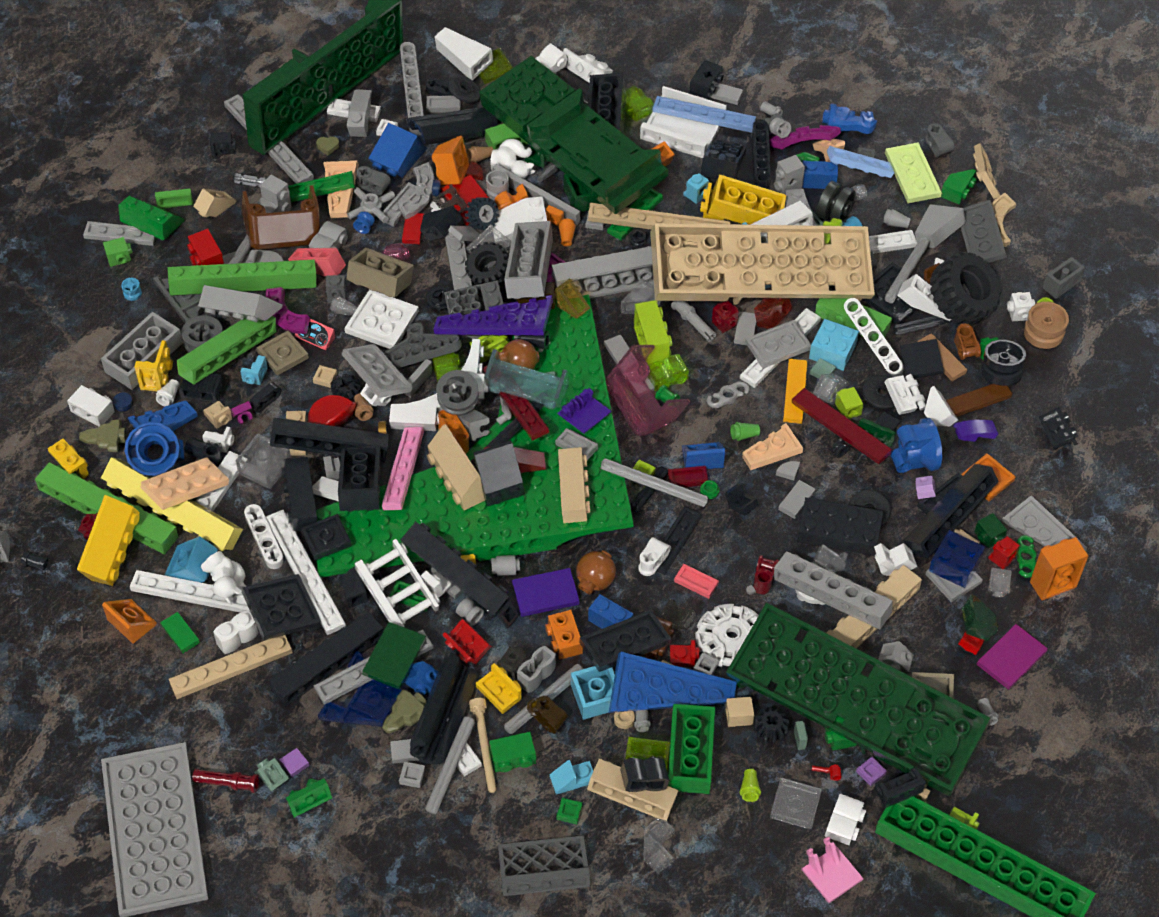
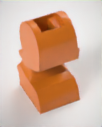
M523 183L516 188V195L513 196L509 192L503 191L494 198V202H496L499 210L528 198Z

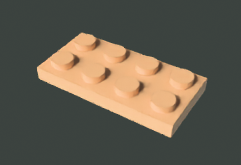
M206 457L141 481L140 488L164 510L227 486L229 478Z

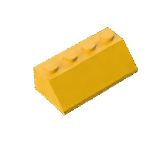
M104 495L77 570L91 581L113 586L114 581L118 579L121 562L125 560L127 546L132 541L134 527L139 522L140 512L131 505Z

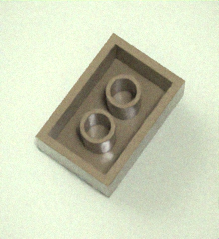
M365 248L349 260L346 280L353 282L355 285H362L372 291H378L388 297L395 298L411 284L414 265Z

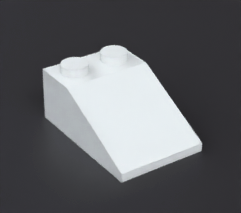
M543 196L525 198L496 211L499 217L495 218L498 221L492 227L495 243L512 241L515 223L547 221Z

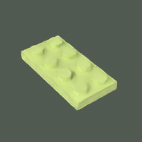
M919 143L886 148L885 155L891 163L907 203L941 197L942 192Z

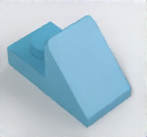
M570 760L566 761L550 774L556 795L589 785L593 769L590 761L572 766Z

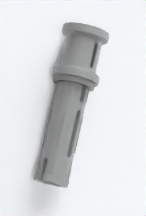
M686 301L672 302L671 308L677 310L683 320H688L708 342L714 339L712 335L716 337L717 334L695 313L693 306H690Z

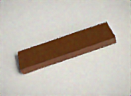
M991 384L946 400L955 416L958 417L1012 397V392L1008 386Z

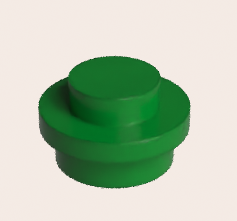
M712 480L705 481L700 487V494L707 496L708 499H713L719 494V486Z

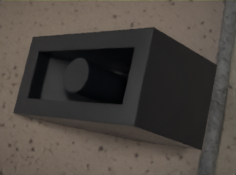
M454 206L423 214L420 231L429 241L443 238L449 233L448 230L451 225L456 226L462 220V216Z

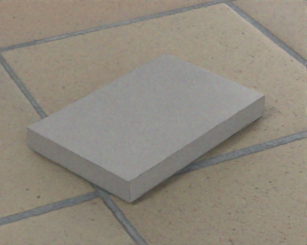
M794 320L745 338L746 345L762 369L811 350L810 342Z

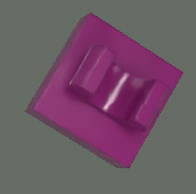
M247 401L231 409L232 418L237 417L239 424H243L242 415H246L249 420L252 419V414L249 412L252 408L250 402Z

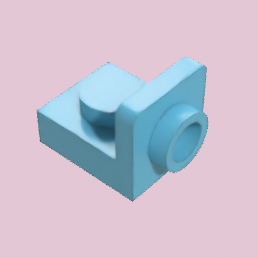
M258 355L256 362L252 363L251 369H241L240 372L244 382L261 385L268 369L266 357Z

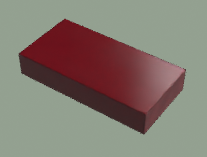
M706 466L668 469L669 482L684 488L701 486L705 481H708Z

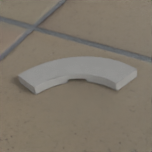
M429 162L413 168V173L417 179L416 189L406 200L398 203V209L405 219L420 212L432 197L434 173Z

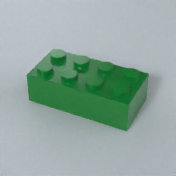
M673 704L668 786L678 790V792L710 794L715 707Z

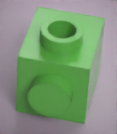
M124 237L103 242L110 267L131 261L129 254H132L130 243L126 244Z

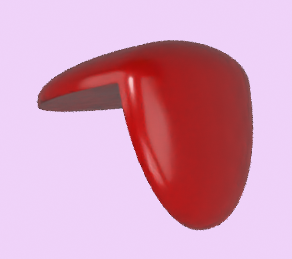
M325 396L312 405L308 413L307 422L341 427L352 416L357 404L342 396Z

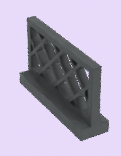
M584 836L498 845L503 896L590 887V873ZM580 843L581 848L576 853L568 849L571 844ZM549 846L559 848L555 855L546 851ZM534 848L538 852L533 857H530L525 851ZM503 851H514L516 855L510 860L503 855ZM563 852L571 856L567 863L558 859ZM542 854L550 859L545 865L536 861ZM520 857L528 861L523 868L515 863ZM577 860L583 864V868L573 869L570 865ZM554 862L562 867L559 871H551L548 868ZM532 864L540 869L538 873L531 874L527 870ZM510 867L518 871L516 875L506 876L505 874Z

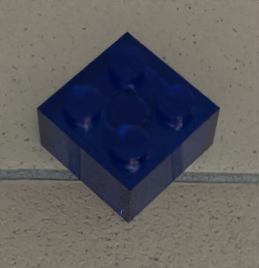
M949 530L932 558L929 572L966 588L982 560L985 546Z

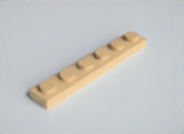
M285 635L268 639L169 679L176 699H179L292 653V649Z

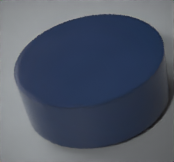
M433 179L432 197H440L441 181Z
M125 392L115 395L113 398L115 409L118 411L129 410L133 405L131 395Z

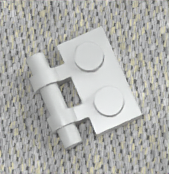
M912 374L907 375L905 379L901 375L888 378L884 382L899 415L914 412L918 407L919 410L925 409V398L920 394L917 380H914Z

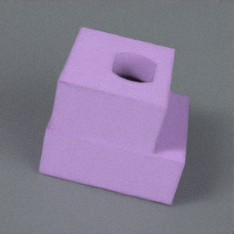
M932 476L916 478L918 499L936 497L935 481Z

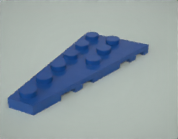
M620 652L617 659L608 713L673 708V704L696 706L726 704V699L735 697L736 681Z

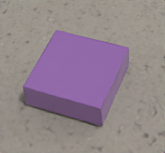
M297 748L279 759L280 764L291 777L309 767L308 761Z
M873 757L856 770L870 786L885 776L887 772Z

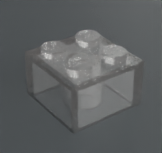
M257 433L235 460L238 474L271 489L281 476V467H284V459L291 458L290 449L270 446V439Z

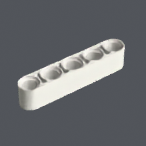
M855 298L848 299L844 304V309L888 373L893 377L901 376L904 372V365L861 303ZM852 304H857V310L850 312L849 307ZM862 319H868L866 326H859ZM877 333L879 335L878 339L874 342L870 341V336ZM882 349H889L887 356H880ZM898 363L900 365L899 369L895 372L891 371V365Z

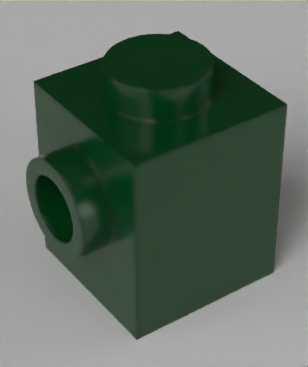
M992 513L977 521L974 533L979 541L989 549L999 540L1001 541L1005 538L1007 529Z

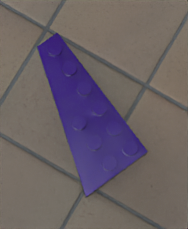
M549 295L544 300L536 301V298L529 299L528 303L523 304L512 302L488 307L489 310L481 312L476 309L466 315L455 313L440 316L436 319L433 328L434 334L544 335L553 297Z

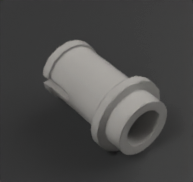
M766 101L761 104L760 111L771 116L775 113H779L782 116L783 110H781V107H775Z
M987 698L980 699L976 703L980 712L991 718L989 726L998 722V714L994 712Z
M648 710L635 711L636 721L634 722V727L639 732L648 731L651 726L648 720Z

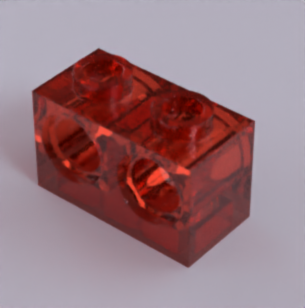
M763 298L754 308L757 327L766 329L776 327L792 310L790 298Z

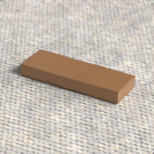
M931 333L917 342L937 338ZM937 339L944 374L951 381L966 374L967 369Z

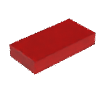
M417 213L405 219L402 243L420 244L422 235L420 227L423 214Z

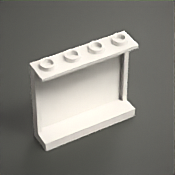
M665 86L662 87L661 97L726 110L727 105ZM652 112L647 123L643 122L641 125L640 139L658 145L665 141L671 149L703 158L721 126Z

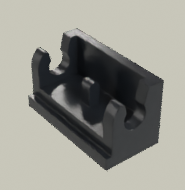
M914 767L907 774L885 783H877L874 789L885 808L922 793L926 781L922 778L917 768Z

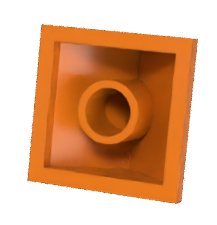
M132 599L107 601L102 605L107 620L133 644L157 624Z

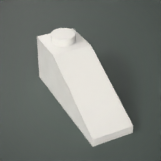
M915 274L903 282L897 296L907 304L945 320H951L947 319L944 316L945 314L938 310V305L934 303L933 294L930 292L932 286L920 276Z

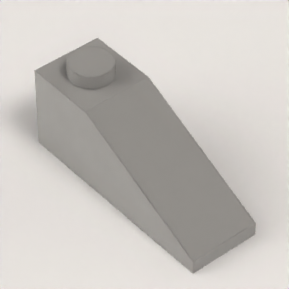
M354 90L347 121L350 136L367 137L372 90Z

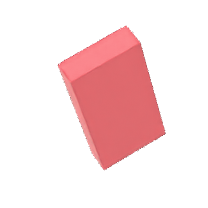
M683 564L674 578L675 583L708 599L719 584V580L686 564Z

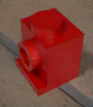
M1007 536L994 545V551L988 556V559L1004 570L1016 558L1020 545Z

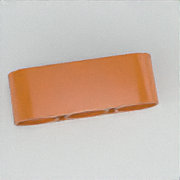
M441 410L438 413V429L440 430L446 424L466 454L469 451V434L457 415Z

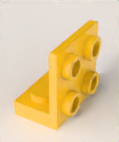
M166 340L161 341L155 363L136 361L134 367L140 390L158 392L168 383V372L172 370L173 360L170 359V348L167 347Z

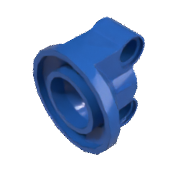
M924 418L920 419L917 425H904L897 430L899 437L898 448L891 452V458L897 472L904 473L926 467L929 471L939 470L942 463V445L933 420Z
M148 422L141 424L132 430L126 439L124 452L127 462L135 471L143 475L157 476L166 473L174 467L177 461L185 459L183 440H179L169 427L161 423ZM154 444L161 445L163 447L162 456L159 459L151 460L147 454L149 447Z

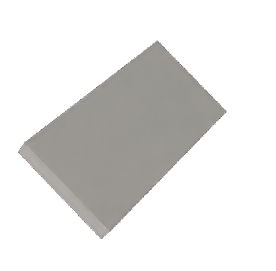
M375 344L343 349L342 356L379 398L412 391L413 386Z

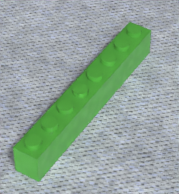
M315 260L168 267L170 295L202 294L204 285L242 292L261 291L278 287L283 289L316 288Z
M49 462L35 478L40 491L85 514L98 513L104 495L133 506L140 512L139 522L133 530V539L164 555L179 538L176 526L172 522L163 521L156 514H150L140 506L128 503L123 497L118 498L112 495L109 490L101 489L93 482L81 479L75 473L68 474L60 465L56 466Z

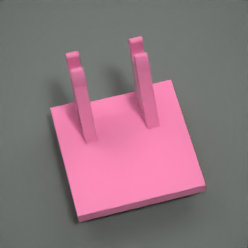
M826 837L824 839L826 853L818 858L817 854H813L812 848L808 849L806 852L809 857V864L803 867L802 871L826 901L830 903L861 882L863 877L838 847L835 846L834 842L830 843V837Z

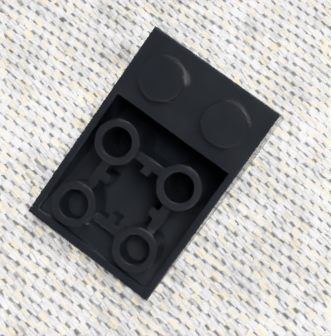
M713 140L703 156L700 174L714 179H718L719 174L736 179L746 147L739 143L729 144L725 143L724 140Z

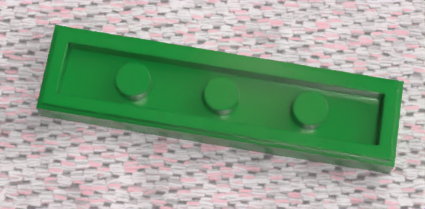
M349 171L289 185L290 201L295 202L308 199L310 186L314 187L316 196L355 188L353 172Z
M651 188L629 208L652 211L663 200V195ZM612 224L607 229V233L622 241L635 227Z

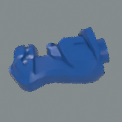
M830 104L829 109L824 110L822 123H826L827 126L839 127L840 131H858L863 134H870L875 130L877 120L874 119L873 112L862 111L860 116H855V111H850L847 107H838L836 104Z

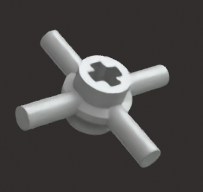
M360 188L354 190V193L362 202L361 207L347 213L350 220L364 211L370 213L373 217L377 216L383 223L388 221V217L380 209L383 203L395 198L393 191L378 198L373 193L365 194Z

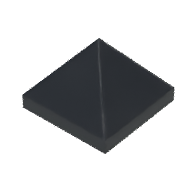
M507 600L496 615L504 626L509 628L520 613L511 601Z

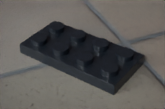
M652 610L582 636L579 643L597 670L601 672L617 665L620 652L641 656L671 644V637Z

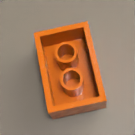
M1077 537L1064 539L1053 546L1047 545L1041 549L1030 580L1041 600L1077 587L1088 559V554Z

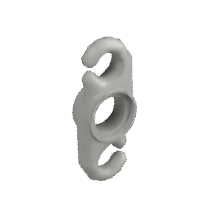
M740 381L723 386L720 392L713 394V397L719 401L713 403L711 401L712 396H708L707 403L712 408H720L727 404H732L736 401L737 397L744 395L737 388L744 387V393L748 394L749 386L745 382ZM725 392H730L733 394V396L727 398L723 394Z

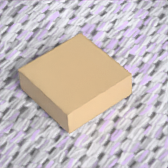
M319 365L313 378V383L331 388L332 382L338 374L337 370Z

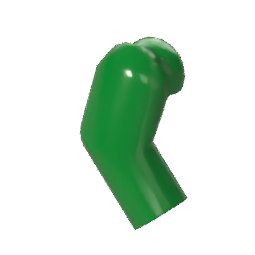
M807 152L796 155L801 162L820 161V157Z

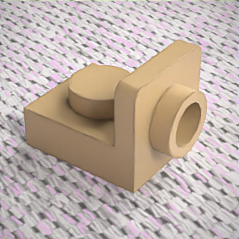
M220 401L203 410L204 415L216 428L226 425L232 420L231 409L228 406L224 407Z

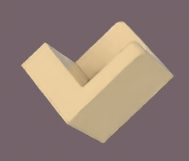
M751 697L726 699L725 711L728 727L753 724L754 711Z

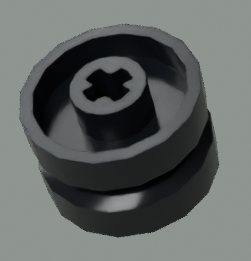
M1009 340L990 342L984 351V360L981 368L983 377L989 382L1000 386L1016 384L1021 380L1023 374V366L1026 359L1025 350L1021 345Z

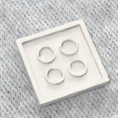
M369 289L344 328L345 333L390 349L401 341L407 328L419 312V307Z

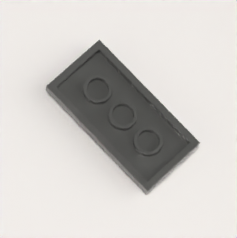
M991 200L964 207L966 222L961 226L967 252L976 254V257H982L983 261L988 263L1007 258Z

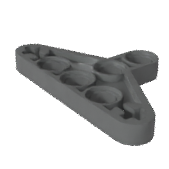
M417 322L407 328V339L383 354L391 360V363L396 368L458 351L462 347V343L458 335L426 334L423 325Z

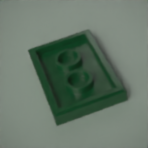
M389 622L367 661L362 675L400 690L426 641V636Z

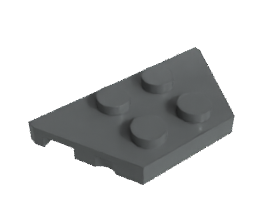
M159 276L153 278L156 286L184 323L203 312L204 309L198 306L201 294L170 295L168 278L159 279Z

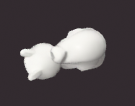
M505 140L499 149H493L491 170L493 171V166L498 164L525 179L528 175L534 174L535 170L532 169L534 164L517 160L516 155L521 158H527L532 154V149L529 147L525 149L519 140Z
M218 551L201 565V569L204 572L211 574L212 580L215 582L212 591L217 596L225 598L229 604H233L231 596L235 593L242 595V587H246V585L244 584L245 572L240 564L231 561L221 551Z

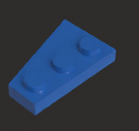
M185 400L164 406L162 410L156 412L151 410L145 412V415L130 416L128 420L134 428L144 423L156 422L175 431L198 416L193 407Z

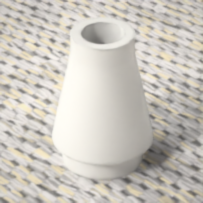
M171 379L169 383L156 393V400L160 405L168 406L173 403L180 385L179 382Z

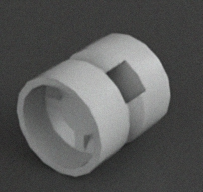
M493 170L487 174L486 190L489 199L494 200L503 191L509 192V177L506 172Z

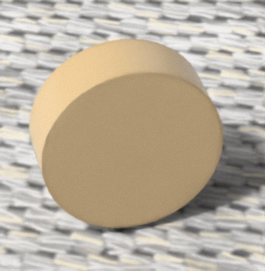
M633 711L615 712L614 723L617 727L628 729L633 726L635 722Z

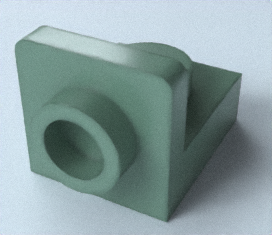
M266 758L257 765L259 769L254 772L260 776L270 792L289 779L275 758L271 761Z

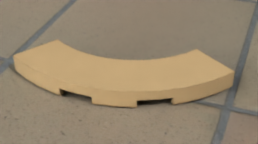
M1006 193L1000 195L992 202L1004 247L1010 245L1011 240L1004 231L1003 220L1007 213L1016 206V203Z

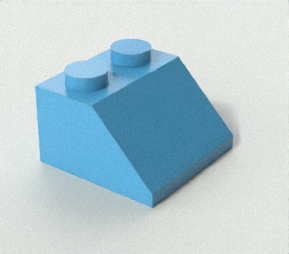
M200 536L179 544L164 576L203 583L207 580L209 573L204 572L201 569V565L211 555L216 553L218 549Z

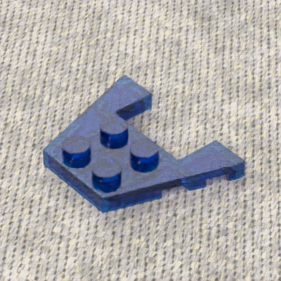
M356 651L348 664V668L365 660L363 655ZM373 679L357 689L347 708L329 702L322 707L318 714V719L383 727L385 719L391 714L392 706L397 701V697L402 689L399 690Z

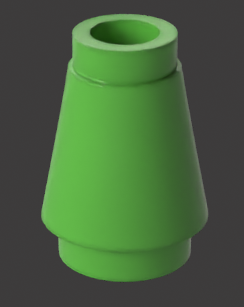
M736 422L731 425V437L733 440L740 441L759 436L760 427L758 424Z

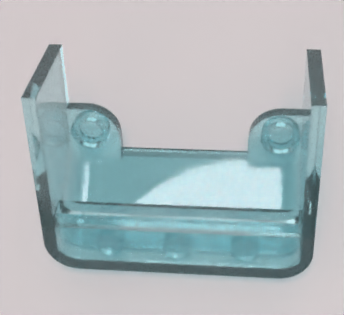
M496 349L492 351L484 375L485 383L491 392L500 393L501 391L542 403L544 407L549 409L560 407L569 386L567 370L563 369L561 378L507 363L500 360Z

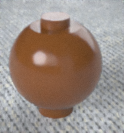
M512 340L503 347L502 352H497V366L504 367L512 376L523 377L535 369L537 362H539V352L526 340Z
M603 550L601 552L593 551L585 554L579 560L576 574L580 581L578 585L580 590L591 595L594 590L601 591L612 584L616 576V567L609 553Z

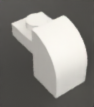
M881 543L874 546L876 551L875 559L883 575L890 576L895 569L899 570L903 565L910 570L917 567L912 550L904 543L891 550Z

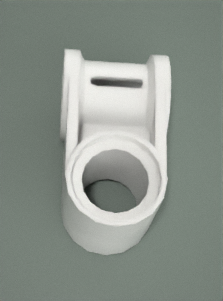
M652 537L640 554L639 572L644 576L653 575L667 558L671 546Z

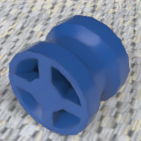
M360 212L353 223V227L357 232L367 234L375 219L368 212Z

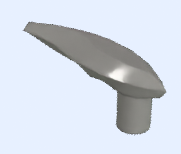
M500 396L501 410L504 414L496 420L502 425L512 418V412Z

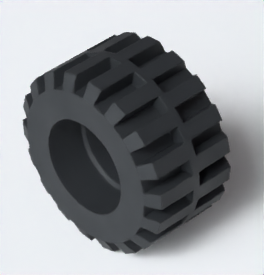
M483 242V245H476V249L472 248L470 250L472 253L467 255L468 260L465 261L467 266L465 271L473 283L479 285L498 280L499 287H505L504 279L509 254L504 247L495 242H490V244ZM497 261L492 270L483 272L484 267L489 262Z

